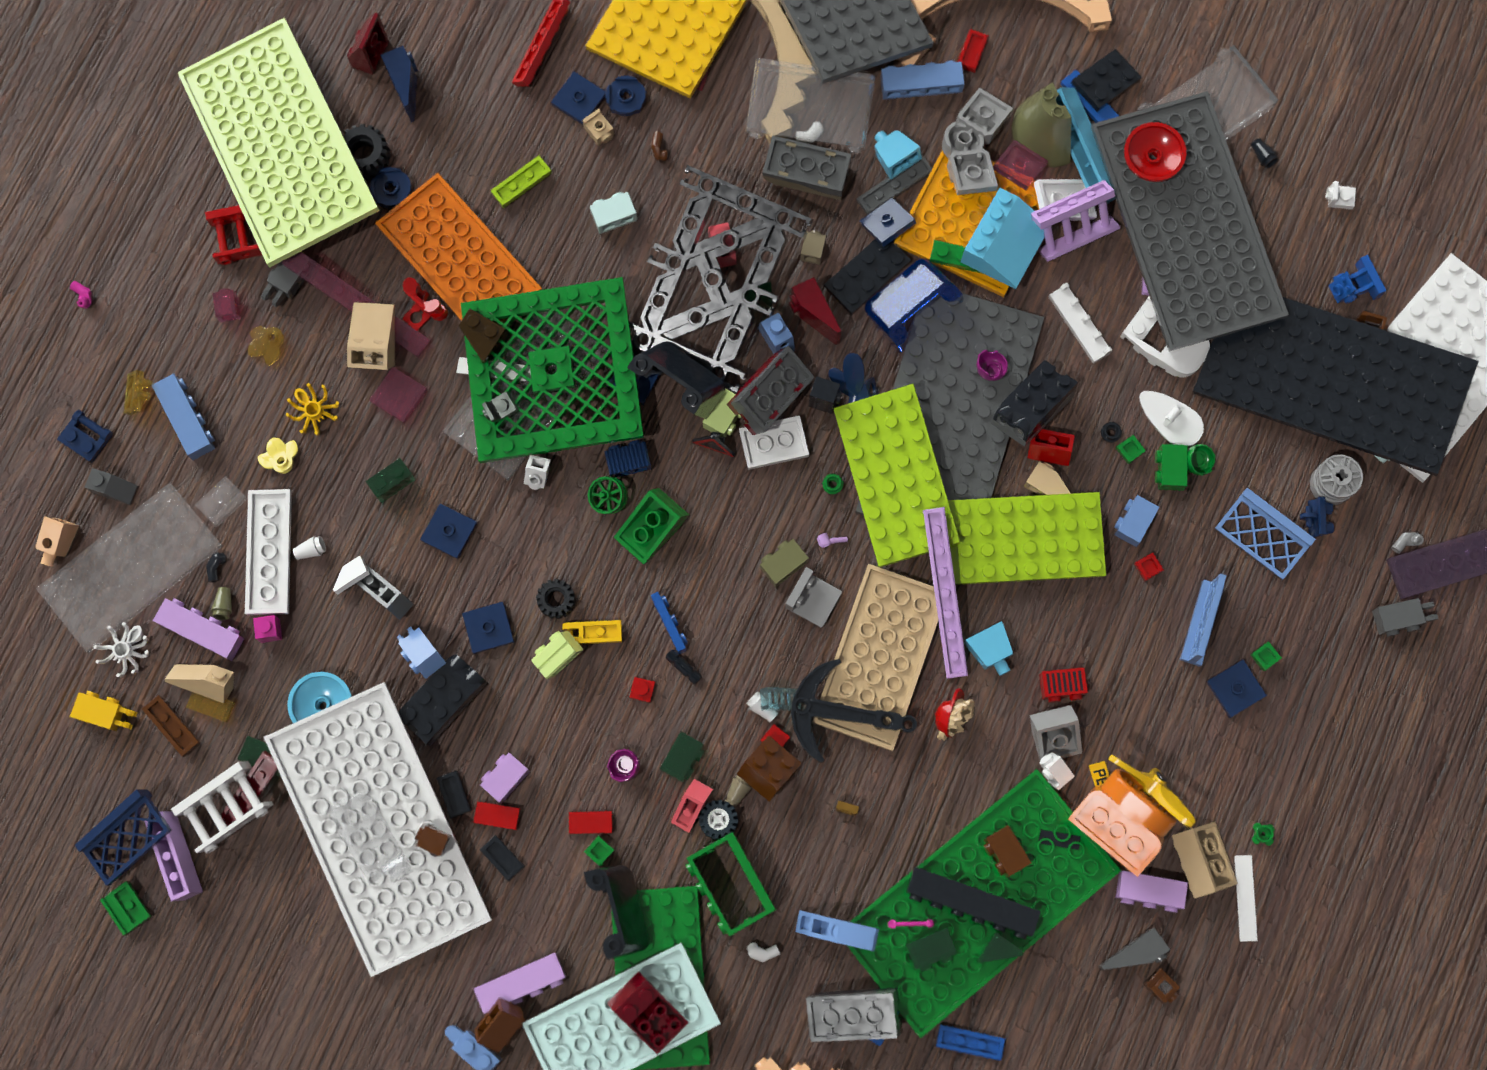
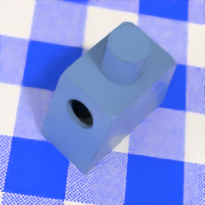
M779 313L760 322L758 329L773 354L787 346L795 351L793 336Z

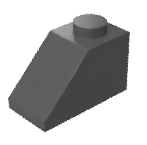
M94 468L91 469L85 484V488L91 493L127 505L132 504L138 486Z

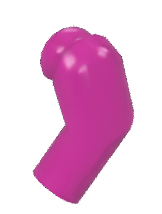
M73 281L70 289L79 294L77 305L81 308H88L92 304L91 290L79 282Z

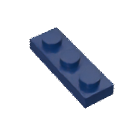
M659 592L650 595L678 654L686 652L685 645L688 642L683 633H678L676 626L679 624L674 614L669 615L666 609L670 607L664 595L660 596Z

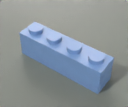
M947 61L942 64L930 62L919 66L909 64L905 67L888 66L885 69H881L880 79L883 99L963 92L962 62Z
M172 374L152 384L187 455L192 460H195L214 450L215 447L212 442L215 439L209 430H205L203 425L206 422L201 413L197 414L194 409L197 404L191 395H187L185 390L188 387L183 378L179 379L175 374Z

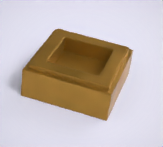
M838 801L835 810L855 816L858 813L859 806Z

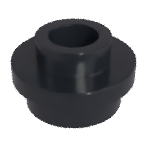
M1108 422L1101 428V437L1108 443L1117 442L1122 435L1121 427L1117 423ZM1112 430L1114 436H1109L1107 431Z

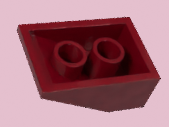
M376 12L363 24L361 30L357 31L354 46L350 47L347 54L351 67L372 75L389 42L380 16Z
M813 277L793 286L790 295L791 302H789L793 313L797 312L800 319L835 345L839 344L841 329L815 278Z

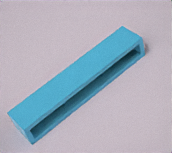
M1060 87L1057 89L1059 96L1056 98V102L1061 106L1065 105L1071 116V156L1085 187L1088 188L1103 180L1111 186L1091 130V123L1076 89ZM1115 197L1107 200L1106 203H1110L1115 199Z

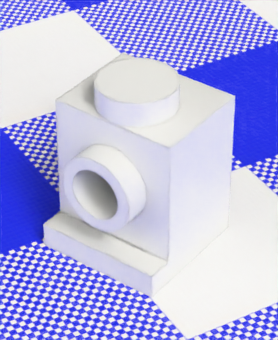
M530 455L525 468L524 484L534 490L544 489L551 459ZM533 465L541 466V467H543V469H542V468H538V467H534Z
M1053 752L1045 755L1039 763L1044 769L1042 774L1049 780L1048 783L1057 790H1060L1075 777L1063 759Z

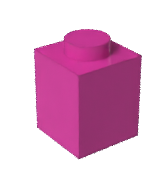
M271 615L253 618L256 640L260 643L282 640L281 623L278 617Z

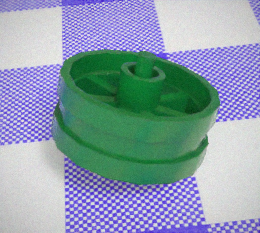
M599 477L589 487L588 502L598 513L615 514L623 510L627 504V487L618 478ZM605 480H609L607 489L602 483ZM615 482L618 486V489L613 491L612 488ZM598 486L602 490L600 493H596ZM619 492H620V500L616 498V497H617V493H619ZM596 496H599L601 499L599 503L596 501ZM611 501L618 503L614 509L612 508ZM605 502H607L608 511L601 508Z

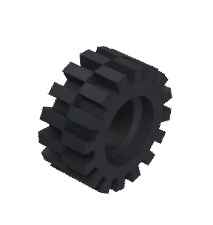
M548 580V583L542 584L541 589H538V595H536L539 609L545 616H549L551 619H561L560 617L562 616L566 617L575 606L574 592L571 586L563 580ZM555 591L561 592L564 595V601L558 607H553L548 603V596Z

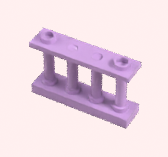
M1103 180L1031 213L1032 220L1041 230H1044L1046 245L1039 247L1038 252L1047 262L1120 229V225L1108 215L1106 203L1107 200L1115 197L1114 189ZM1098 205L1101 220L1090 224L1088 209ZM1080 213L1083 228L1072 232L1070 217ZM1062 221L1064 236L1054 241L1051 226Z

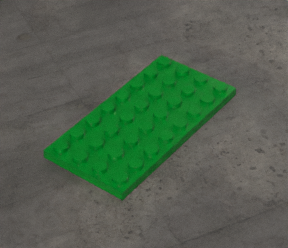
M697 886L637 890L649 936V945L642 952L614 959L615 976L682 943L704 988ZM612 913V928L613 934L617 933V929ZM705 1031L631 1070L710 1065L708 1032Z

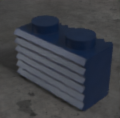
M640 440L628 443L629 446L620 447V445H614L604 451L610 477L618 478L652 470L645 442L641 443Z

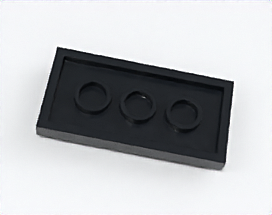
M874 239L824 284V288L853 315L911 263V259L893 241L883 247Z

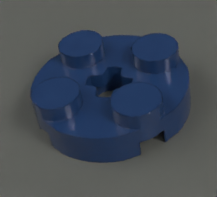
M627 75L619 76L607 86L606 102L612 113L620 116H631L641 112L646 101V92L644 86L636 78ZM624 92H628V95L631 97L624 100L620 96L624 95Z
M384 168L371 180V194L381 207L394 208L412 193L409 177L398 168ZM389 184H393L396 187L393 192L386 190L390 186Z

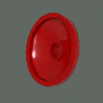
M1149 122L1138 126L1130 133L1124 146V158L1129 169L1137 177L1150 182H1162L1174 177L1183 167L1186 159V145L1182 136L1173 127L1160 122ZM1154 155L1156 159L1152 160L1149 156Z

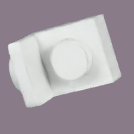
M1334 181L1326 190L1328 207L1353 209L1355 207L1356 188L1338 186L1339 182Z

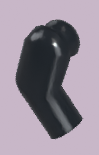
M213 553L207 562L206 570L209 583L219 581L217 568L219 564H224L227 560L224 553Z

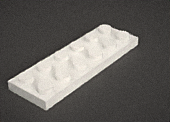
M290 489L248 490L246 615L289 614L292 491Z

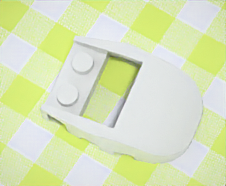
M1149 296L1120 337L1122 339L1126 337L1134 345L1133 349L1138 354L1141 353L1153 366L1157 365L1165 369V372L1178 377L1193 375L1205 361L1210 348L1209 340L1173 351H1168L1166 345L1161 353L1143 342L1158 320Z

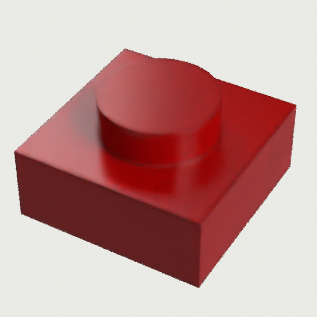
M634 677L629 698L651 703L655 682Z

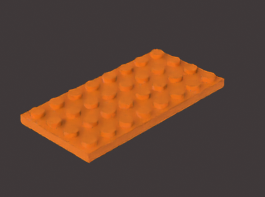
M436 173L375 223L460 321H462L461 303L542 290L540 285L439 173ZM508 318L499 319L502 323L508 320Z

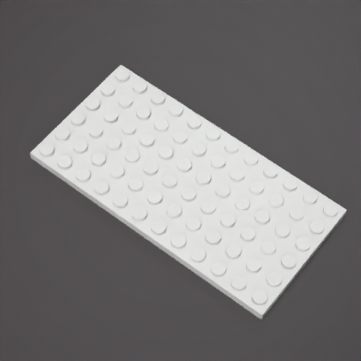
M385 682L264 737L371 977L492 920ZM425 825H430L451 835L442 856L439 857L416 846L418 841L415 840V837L420 827L424 829Z

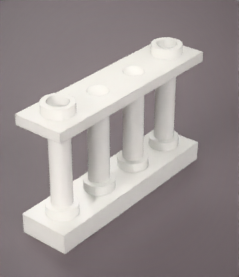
M248 761L237 762L171 809L175 816L184 815L188 817L203 844L194 849L196 853L206 852L208 854L216 850L218 843L254 818L258 819L268 813L267 809L274 805L272 801L261 803L246 778V772L252 769ZM233 781H238L253 807L245 815L229 790V784ZM216 793L222 794L236 818V821L229 826L225 824L212 801V796ZM199 805H205L220 831L212 838L209 837L196 814V807Z

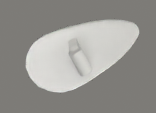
M1154 391L1141 392L1139 400L1145 415L1169 443L1173 445H1187L1189 447L1200 440L1204 425L1196 411L1165 394Z

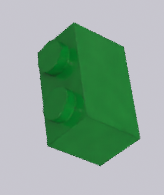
M1162 444L1155 452V463H1158V471L1155 472V483H1158V490L1183 491L1187 487V445Z

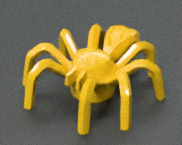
M307 383V387L311 392L312 401L305 390L298 388L294 392L295 398L304 407L298 406L290 398L287 399L288 403L295 409L305 412L300 417H293L286 413V416L294 421H301L307 417L303 430H299L301 434L306 433L308 424L312 420L315 430L314 434L319 436L320 432L316 420L319 423L321 418L324 420L322 415L338 421L337 416H333L323 410L338 408V401L335 404L321 405L328 397L325 385H321L324 397L319 402H317L316 393L310 383Z

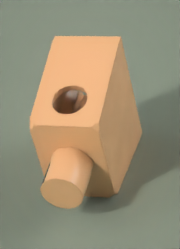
M44 516L36 543V549L44 552L40 563L53 567L56 556L65 557L79 525L59 518Z

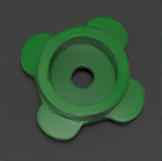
M1255 823L1253 825L1254 836L1252 837V842L1254 844L1265 843L1267 846L1272 845L1274 842L1272 839L1274 835L1273 825Z

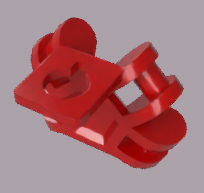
M409 277L404 280L403 291L415 304L403 316V320L415 331H419L430 318L441 321L448 316V310L437 299L426 302L429 293L426 290H422L421 285L414 278ZM422 310L424 312L422 320L419 323H413L411 321L412 314Z

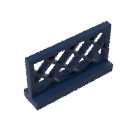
M136 789L75 844L79 852H84L106 886L114 883L172 831L150 799L152 795L149 790ZM144 805H147L149 808L148 818H140L141 808ZM129 819L134 820L133 832H125V825ZM140 820L148 821L146 834L138 833ZM153 822H158L163 829L158 835H152ZM113 833L119 834L117 846L109 845L110 836ZM124 834L132 835L131 848L123 847ZM138 836L146 837L145 846L142 849L136 848ZM98 847H103L102 860H97L92 853ZM109 848L117 849L115 862L107 861ZM122 850L130 851V858L126 863L121 862ZM107 864H114V874L109 878L106 873Z

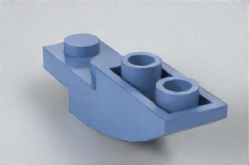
M799 911L795 932L871 951L875 950L879 931L877 928L806 911Z

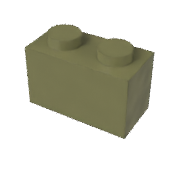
M794 539L790 542L784 541L777 547L779 549L773 555L769 553L761 559L760 569L775 588L809 562L808 556Z

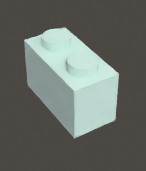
M628 192L616 193L612 198L600 199L595 201L593 205H590V211L599 234L637 221L636 211Z

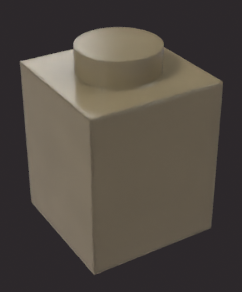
M815 230L811 232L806 231L808 234L803 242L800 261L820 265L826 235Z

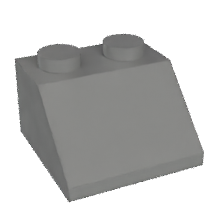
M1071 705L1030 715L1031 730L1040 761L1051 752L1061 758L1082 754L1079 720Z

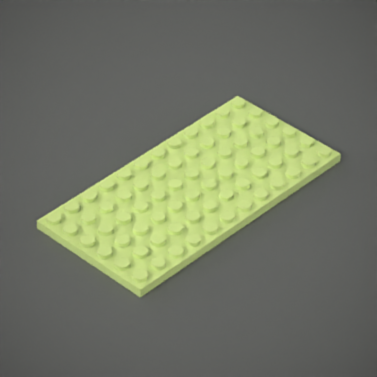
M285 18L178 72L269 267L380 211Z

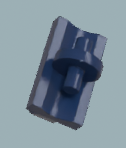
M1325 497L1309 500L1308 506H1305L1306 513L1300 514V520L1306 521V527H1309V534L1313 538L1333 533L1334 524L1326 522V515H1331L1333 512V503L1326 502Z

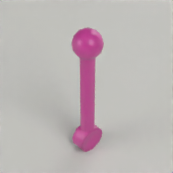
M931 919L921 922H896L895 920H890L888 926L891 929H894L896 926H927L932 928L934 921Z

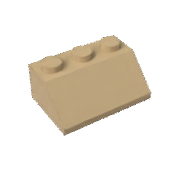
M1216 822L1172 835L1174 847L1178 852L1181 867L1186 874L1189 889L1194 898L1238 884Z

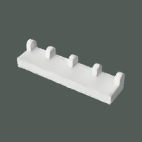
M1068 283L1063 284L1060 289L1049 295V299L1093 364L1111 354L1112 348L1107 345L1102 337V333L1096 329L1090 320L1091 317L1089 314H1086L1079 303V299L1070 290Z

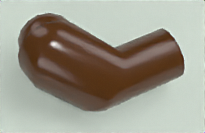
M656 131L653 133L652 151L657 161H666L668 152L667 150H661L663 134Z

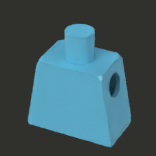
M884 131L876 134L875 140L877 143L874 146L876 157L890 179H893L922 159L920 146L900 131H894L889 135Z
M1002 621L965 640V646L984 670L994 666L999 676L1011 671L1006 659L1013 655V651Z

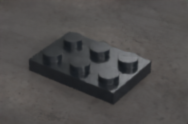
M1114 49L1076 76L1071 84L1098 112L1137 84L1142 77Z

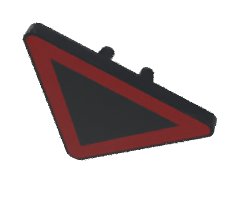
M713 431L711 436L692 440V443L735 457V453L724 444L725 437L720 436L719 432Z

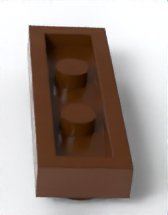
M157 695L142 708L182 757L188 755L200 744L199 740L160 695Z

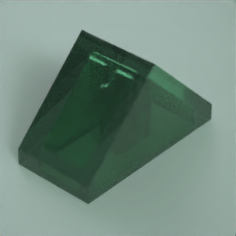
M993 933L976 961L978 964L1023 956V951L998 933Z

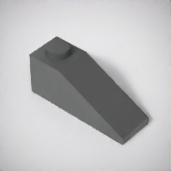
M367 565L370 574L356 584L400 620L414 604Z
M1150 928L1098 967L1100 970L1153 963L1154 961L1158 964L1167 957L1166 952L1170 949L1156 929Z

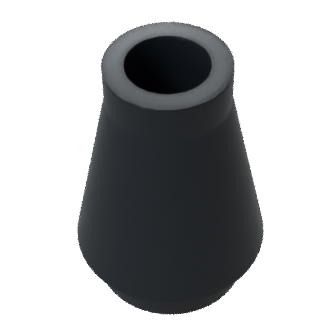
M1261 138L1251 143V147L1261 166L1268 169L1278 162V153L1263 142Z

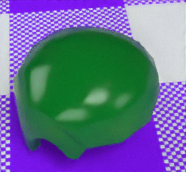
M1197 444L1189 448L1187 451V470L1198 476H1204L1212 472L1215 465V453L1212 448L1205 444Z

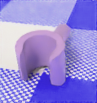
M823 533L818 536L817 541L820 547L825 548L834 543L847 542L848 539L847 537L829 539L828 534Z

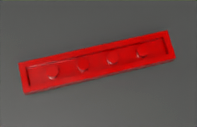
M570 0L552 1L512 80V83L517 87L529 86L534 80V74L542 64V58L551 46V40L559 30L562 18L568 12Z

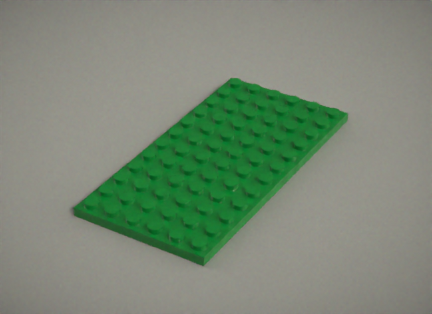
M1038 769L1033 771L917 866L920 869L1041 911L1033 937H1027L1026 940L1013 936L1014 932L1007 929L1005 933L992 928L993 924L985 922L984 925L971 921L972 917L965 914L963 918L951 914V909L943 907L942 910L931 907V902L922 900L920 903L909 899L910 895L905 892L912 871L850 921L879 929L874 951L849 945L846 946L880 989L898 988L900 1003L897 1006V1010L919 1038H922L1121 872L1100 845L1068 820L1073 812ZM1009 825L1031 864L1006 878L1005 875L1001 876L995 867L996 860L993 855L989 856L983 845L985 844L984 839ZM1041 830L1051 831L1059 842L1069 840L1071 835L1081 837L1080 842H1072L1068 848L1055 846L1049 838H1043L1039 841V834ZM1056 832L1069 835L1066 839L1061 840L1057 837ZM1044 840H1047L1052 844V846L1040 843ZM1073 844H1079V850L1070 848ZM931 919L934 921L932 928L927 926H896L894 929H891L888 926L890 920H895L896 922H921Z

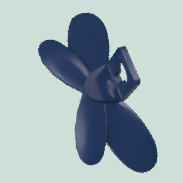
M849 353L845 356L843 372L838 368H831L828 372L830 380L839 383V390L850 397L847 404L879 394L874 377H870L864 382V363L856 353ZM870 384H871L872 389H873V394L870 393V391H869V389H870Z

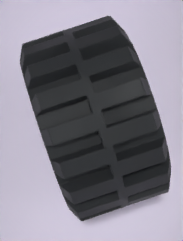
M360 124V127L353 125V129L349 130L347 128L344 130L345 135H343L352 155L362 146L374 148L369 157L365 159L354 158L363 177L368 181L371 180L372 176L376 177L378 172L384 169L385 166H389L388 159H391L390 149L385 137L377 128L374 130L373 126L368 125L366 127L365 124Z

